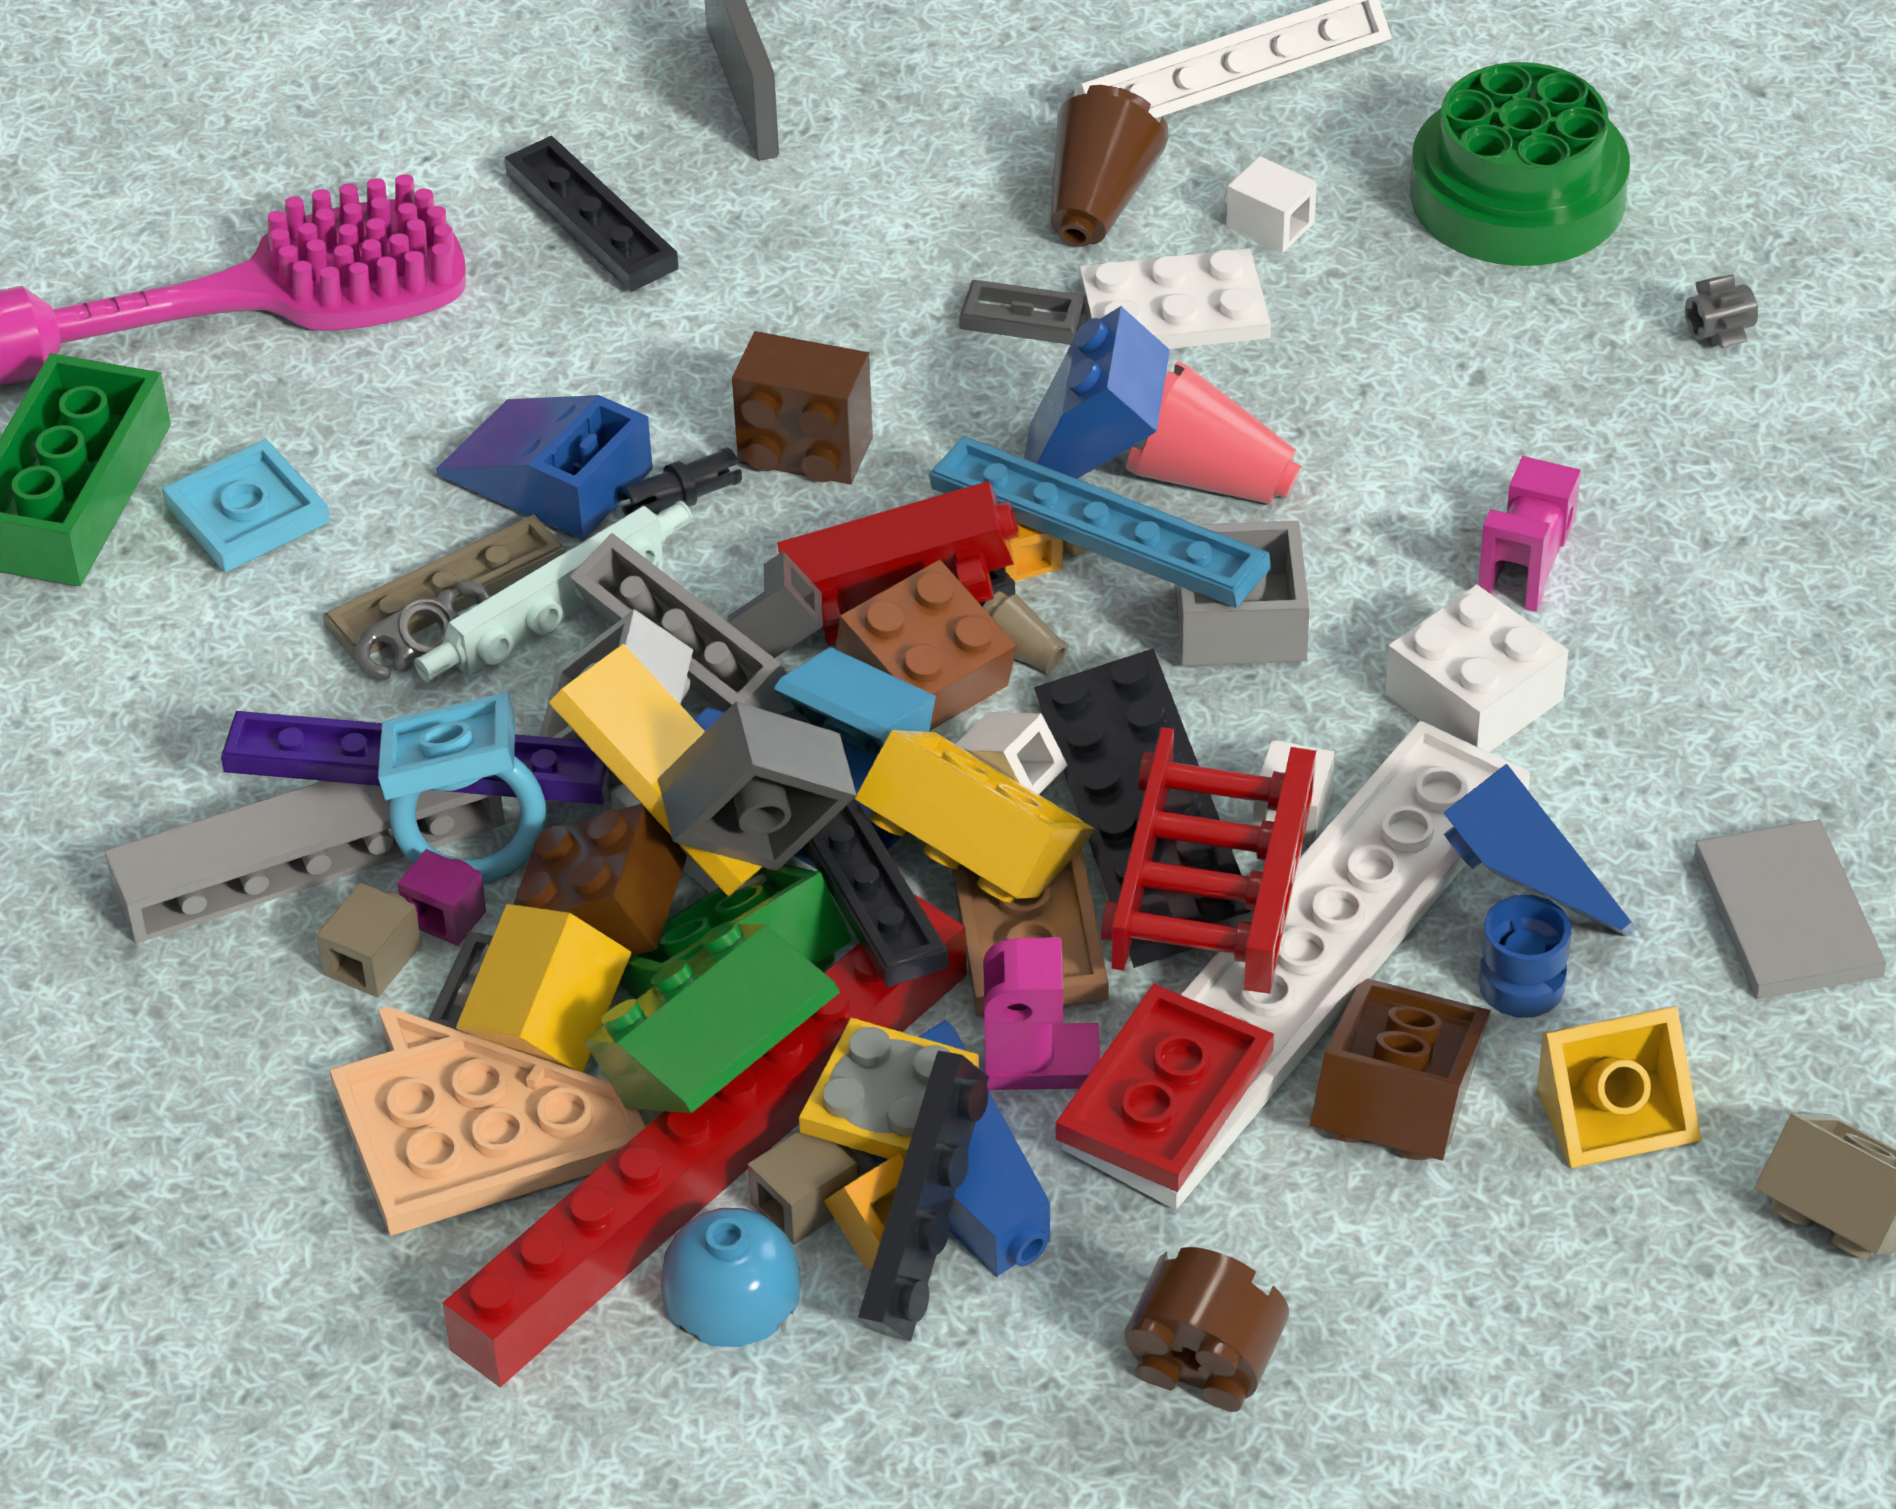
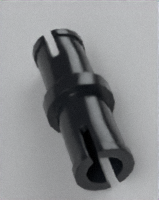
M725 447L714 454L687 464L678 460L665 465L663 473L631 485L619 487V501L627 499L631 501L630 504L621 506L624 515L627 516L642 506L656 514L673 506L677 501L684 502L688 507L696 505L697 498L729 485L741 483V469L730 472L728 468L739 464L735 453L730 448Z

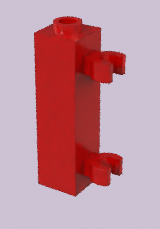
M990 481L783 540L777 542L779 554L784 551L822 592L823 628L826 643L828 646L836 644L840 615L938 560L945 564L979 603L994 599L989 572L1014 565L1010 540L1019 537V530L1010 502L1000 504Z

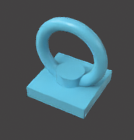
M509 692L382 721L378 778L385 800L391 799L389 814L393 835L399 848L412 864H414L425 849L450 859H460L436 850L425 840L419 831L416 821V806L421 792L432 789L436 791H453L467 787L480 778L496 775L504 780L516 794L520 806L519 827L511 841L496 853L483 858L460 860L481 871L482 882L488 883L513 873L531 857L539 833L545 829L546 803L536 777L522 761L514 756L515 713Z

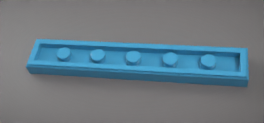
M963 436L929 473L932 489L943 494L990 481L999 503L1010 502L1018 523L1235 608L1242 603L1271 569L1269 552L966 436Z

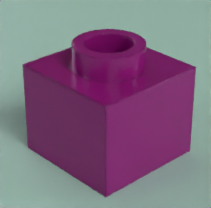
M425 849L397 883L399 895L416 906L419 930L456 946L462 943L468 931H471L487 912L481 871L474 869L460 859H450Z

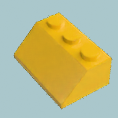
M891 730L855 797V800L873 810L869 816L873 823L898 836H904L905 832L908 831L926 842L923 852L931 859L952 869H958L959 865L962 864L980 875L977 885L982 890L1008 903H1011L1014 897L1017 899L1039 897L1085 845L1095 829L936 732Z

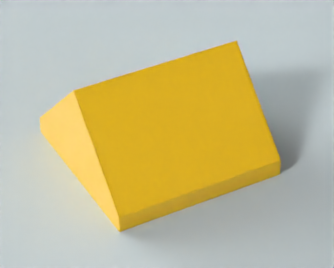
M506 904L456 1029L584 1073L592 1054L584 1041L602 1028L601 1018L610 1009L631 957V951L571 913Z
M1669 1006L1543 1032L1537 1093L1570 1168L1702 1141L1677 1006Z

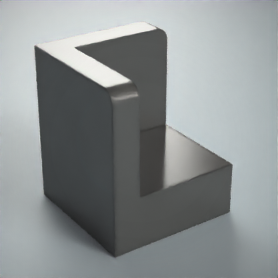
M783 551L764 564V592L728 615L727 622L773 658H776L823 627L822 592Z

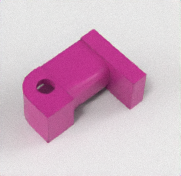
M1526 456L1521 457L1509 485L1507 513L1490 509L1483 524L1478 585L1492 594L1506 561L1528 567L1525 609L1537 612L1544 595L1546 580L1560 547H1564L1574 523L1579 496L1580 469Z
M1061 937L1013 938L992 945L986 951L983 960L985 1074L989 1076L988 1090L1079 1089L1100 1060L1099 1023H1063Z

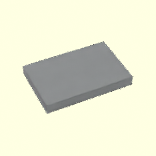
M1821 819L1696 841L1695 858L1756 999L1884 977L1886 961Z

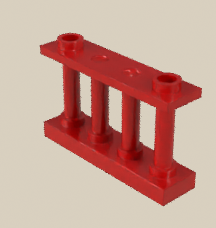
M1161 727L1155 753L1144 752L1141 761L1138 789L1145 791L1119 901L1108 900L1104 910L1101 940L1112 942L1111 969L1125 971L1132 938L1234 954V961L1245 963L1244 990L1271 994L1314 795L1317 750L1290 747L1285 773L1273 771L1272 777L1174 763V729ZM1171 788L1268 803V810L1276 811L1274 822L1263 820L1261 826L1163 812L1168 790ZM1159 837L1256 852L1257 859L1264 860L1265 864L1263 872L1251 870L1250 876L1153 862L1151 860L1156 839ZM1146 887L1245 903V909L1254 911L1252 923L1240 921L1238 927L1143 913L1139 912Z

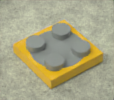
M851 1018L799 1116L800 1133L887 1159L900 1153L905 1160L937 1051L961 1054L978 1068L979 1054Z

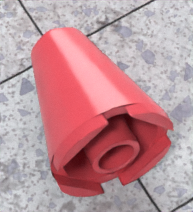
M1179 361L1174 365V373L1168 371L1165 377L1157 432L1145 438L1146 442L1142 450L1132 446L1126 463V470L1138 476L1265 504H1271L1276 494L1287 499L1302 468L1301 465L1293 462L1296 449L1190 366Z

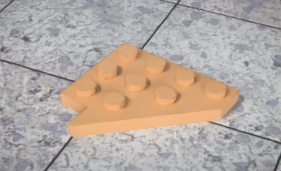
M391 1007L378 1009L381 1027L391 1051L330 1069L334 1092L389 1236L592 1174L646 1127L639 1110L625 1108L610 1082Z

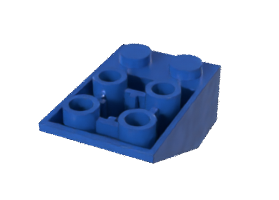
M600 395L507 399L436 468L437 475L527 516L534 514L541 522L584 540L621 502L618 498L619 487L642 481L653 470L648 416Z

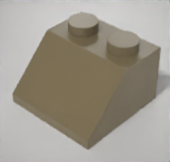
M1790 1114L1754 1188L1773 1198L1769 1208L1783 1218L1802 1226H1808L1810 1219L1834 1231L1830 1242L1854 1256L1868 1260L1871 1253L1876 1255L1894 1253L1896 1251V1149L1831 1114Z

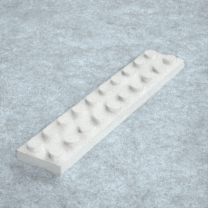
M1420 720L1299 859L1271 994L1244 990L1245 963L1234 961V954L1218 952L1181 994L1274 1033V1049L1180 1190L1175 1192L1067 1144L1062 1143V1150L1177 1210L1345 1010L1357 985L1366 979H1371L1466 865L1465 861L1444 836V833L1453 825L1443 812L1506 763L1528 790L1531 772Z

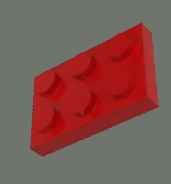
M1153 983L1055 1122V1140L1178 1192L1272 1054L1274 1049V1033Z

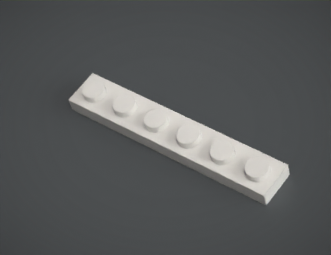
M1332 0L1076 86L1075 90L1077 95L1087 94L1090 85L1101 84L1123 88L1143 97L1151 103L1149 113L1157 119L1392 39L1379 0Z

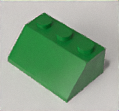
M786 864L778 871L763 867L749 879L751 880L763 874L767 880L763 884L742 888L730 896L726 895L720 888H717L667 918L656 950L631 956L620 982L637 1000L653 987L651 979L659 970L675 961L689 959L703 948L700 940L707 932L728 921H735L736 924H766L820 970L833 963L835 960L834 952L853 940L821 872Z
M728 921L707 932L700 940L703 948L689 959L675 961L659 970L651 979L653 987L637 1000H626L605 1013L601 1018L603 1027L584 1042L625 1108L692 1113L839 994V989L831 978L766 924H736L735 921Z

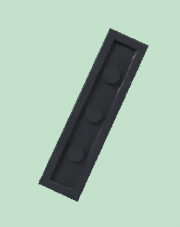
M552 135L504 157L506 175L630 292L679 269L677 251Z
M937 1051L858 1315L859 1319L881 1334L909 1342L912 1340L916 1323L923 1318L928 1308L930 1297L929 1279L936 1256L942 1252L948 1240V1215L956 1188L962 1185L968 1172V1147L975 1124L983 1117L988 1104L987 1083L989 1076L961 1054Z

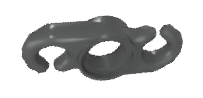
M462 580L457 584V591L459 593L470 595L478 604L491 597L487 590L477 582ZM445 589L435 599L415 600L402 610L365 630L354 648L355 661L361 671L372 679L386 681L391 677L390 668L376 664L370 657V649L376 642H383L394 648L393 668L397 671H404L412 664L415 658L421 657L443 644L448 622L460 616L453 609L455 592L451 589ZM417 615H426L433 618L441 630L440 640L431 645L417 643L408 632V620Z

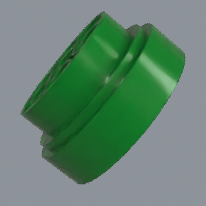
M1509 62L1495 64L1471 72L1457 81L1445 95L1442 107L1431 115L1418 131L1412 151L1411 204L1418 220L1432 236L1449 248L1466 256L1490 263L1510 266H1537L1562 262L1591 251L1608 239L1617 229L1626 207L1630 154L1623 136L1609 120L1607 106L1603 98L1587 81L1561 68L1540 63Z

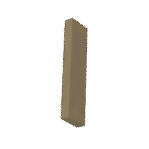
M533 514L324 613V626L355 661L354 648L361 634L371 626L402 610L411 602L418 599H435L443 590L451 589L455 592L453 609L458 613L477 604L476 600L470 595H464L457 591L458 582L462 580L477 582L487 590L490 596H493L564 554L566 549ZM426 615L414 616L408 620V632L412 635L437 622ZM376 642L372 645L370 654L389 645L383 642Z

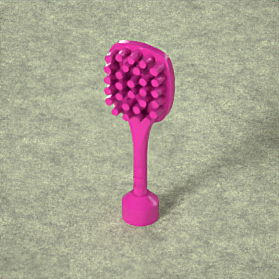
M402 174L395 178V199H387L386 184L380 178H373L367 182V202L359 203L358 187L356 185H342L339 188V207L332 208L329 191L325 189L315 190L312 193V214L306 216L303 199L292 196L285 200V213L282 211H272L268 214V233L261 238L258 248L250 260L217 273L164 287L52 309L49 303L23 286L1 289L0 386L35 379L49 354H57L59 352L61 343L189 317L234 311L267 310L311 330H345L370 327L418 316L453 302L463 293L466 286L463 250L452 227L447 223L446 210L441 206H434L433 192L426 188L418 189L415 192L414 179L407 174Z

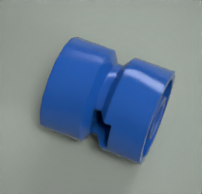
M1514 895L1500 900L1487 913L1483 927V958L1480 960L1479 987L1480 993L1488 1005L1502 1014L1517 1018L1537 1017L1550 1012L1561 1002L1566 986V962L1569 957L1572 932L1568 916L1561 907L1549 899L1535 895Z

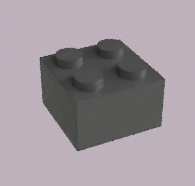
M737 701L658 778L673 842L778 871L857 796L840 733Z

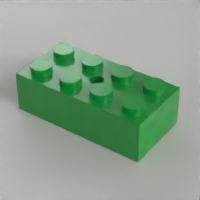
M53 353L49 354L0 437V572L81 587L171 426L161 372Z

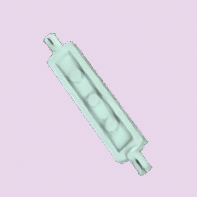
M677 501L673 506L655 515L648 508L642 506L448 622L443 644L421 657L415 658V668L423 680L430 682L434 677L455 665L461 672L470 676L488 664L495 665L502 662L510 654L511 650L537 634L545 635L550 633L562 619L588 605L570 579V576L611 533L619 537L653 565H656L658 561L663 559L662 548L666 538L693 523L690 509L684 502Z

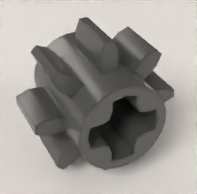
M1732 274L1696 282L1695 285L1699 295L1689 297L1685 303V319L1693 337L1698 340L1707 338L1711 347L1720 345L1721 348L1747 342L1744 329L1755 326L1758 320L1757 301L1750 287L1746 284L1735 286V278Z

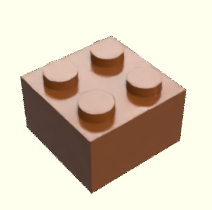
M938 560L840 615L835 649L935 695V704L929 730L931 731L1007 687L1017 645L945 564Z

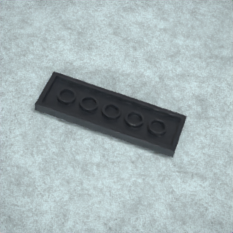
M1154 648L1034 687L1045 722L1067 763L1063 773L1080 820L1095 828L1088 842L1109 901H1119L1145 791L1138 789L1142 757L1144 752L1155 753L1161 727L1174 729L1173 762L1199 766ZM1169 788L1163 812L1220 820L1210 794ZM1159 837L1156 839L1151 860L1153 862L1242 875L1233 851L1230 848ZM1146 887L1139 912L1232 927H1238L1240 921L1252 923L1254 911L1245 909V903ZM1132 938L1129 957L1133 968L1194 948Z

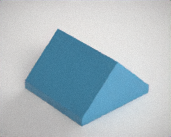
M831 647L781 677L774 688L791 710L801 708L811 725L840 733L842 744L875 754H879L891 730L929 732L936 698L935 695Z

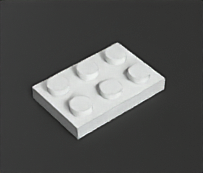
M1250 248L1080 266V284L1083 295H1085V305L1089 320L1092 318L1100 319L1119 306H1122L1169 349L1271 338V321Z

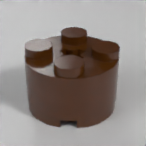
M1183 1247L1180 1248L1175 1259H1168V1254L1165 1252L1159 1257L1124 1332V1338L1129 1350L1139 1361L1135 1370L1137 1376L1144 1382L1169 1391L1175 1388L1177 1381L1202 1389V1397L1210 1405L1229 1412L1239 1411L1245 1399L1255 1393L1288 1321L1289 1307L1284 1296L1274 1285L1269 1295H1266L1261 1289L1251 1283L1256 1271L1243 1262L1225 1254L1204 1248Z

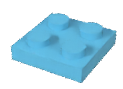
M267 439L162 488L165 506L225 573L330 523L328 505Z

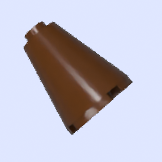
M1101 84L1090 85L1087 94L1074 96L1075 90L1068 93L1057 114L1051 226L1064 242L1077 247H1084L1089 244L1094 245L1100 243L1105 238L1163 154L1169 138L1167 122L1162 116L1159 123L1149 113L1151 103L1146 99L1123 88Z

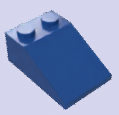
M1119 306L1100 319L1092 318L1087 321L1076 333L1030 423L1024 459L1078 479L1157 432L1170 349L1122 306Z
M1507 763L1443 812L1453 825L1444 833V836L1472 869L1483 863L1493 874L1626 937L1637 929Z

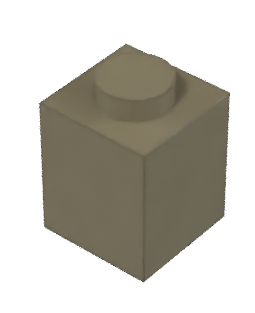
M361 882L316 934L323 975L377 998L380 997L421 946L416 906L396 893L383 892Z
M799 1130L748 1164L751 1204L788 1236L790 1242L795 1245L834 1219L824 1200L857 1179V1174L859 1173L858 1161L849 1147L800 1133Z

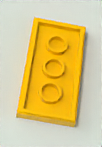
M622 644L563 687L549 703L671 835L658 778L705 731L635 655ZM679 844L728 896L733 894L763 868L762 866Z

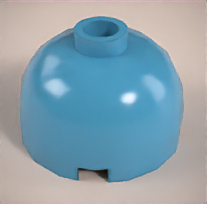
M718 1208L699 1214L677 1232L665 1251L661 1280L662 1301L670 1321L680 1330L681 1325L687 1332L697 1335L700 1342L711 1346L742 1347L765 1340L778 1331V1325L787 1319L791 1311L793 1315L799 1305L801 1274L794 1249L788 1236L762 1214L745 1208Z

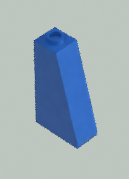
M946 1019L918 1036L967 1051L955 1028ZM988 1090L986 1111L983 1117L976 1122L968 1147V1172L962 1185L956 1188L948 1220L949 1232L998 1277L1016 1264L1023 1267L1033 1263L1044 1252L1047 1244L1050 1242V1201ZM870 1154L879 1164L888 1160L887 1158Z

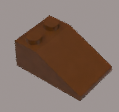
M1366 979L1359 983L1325 1051L1309 1126L1324 1129L1331 1137L1340 1141L1358 1143L1366 1140L1389 1146L1397 1154L1408 1159L1427 1160L1434 1158L1443 1161L1453 1137L1491 1010L1372 979Z

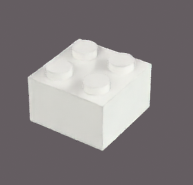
M1476 584L1388 645L1385 695L1417 719L1490 752L1564 699L1569 650Z

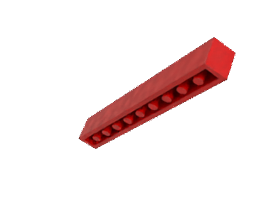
M915 894L916 899L948 950L949 968L886 988L863 947L858 943L825 972L836 984L840 991L839 994L694 1112L664 1111L442 1302L450 1351L498 1387L503 1386L748 1169L750 1162L770 1150L799 1124V1116L851 1018L904 1032L967 976L965 926Z

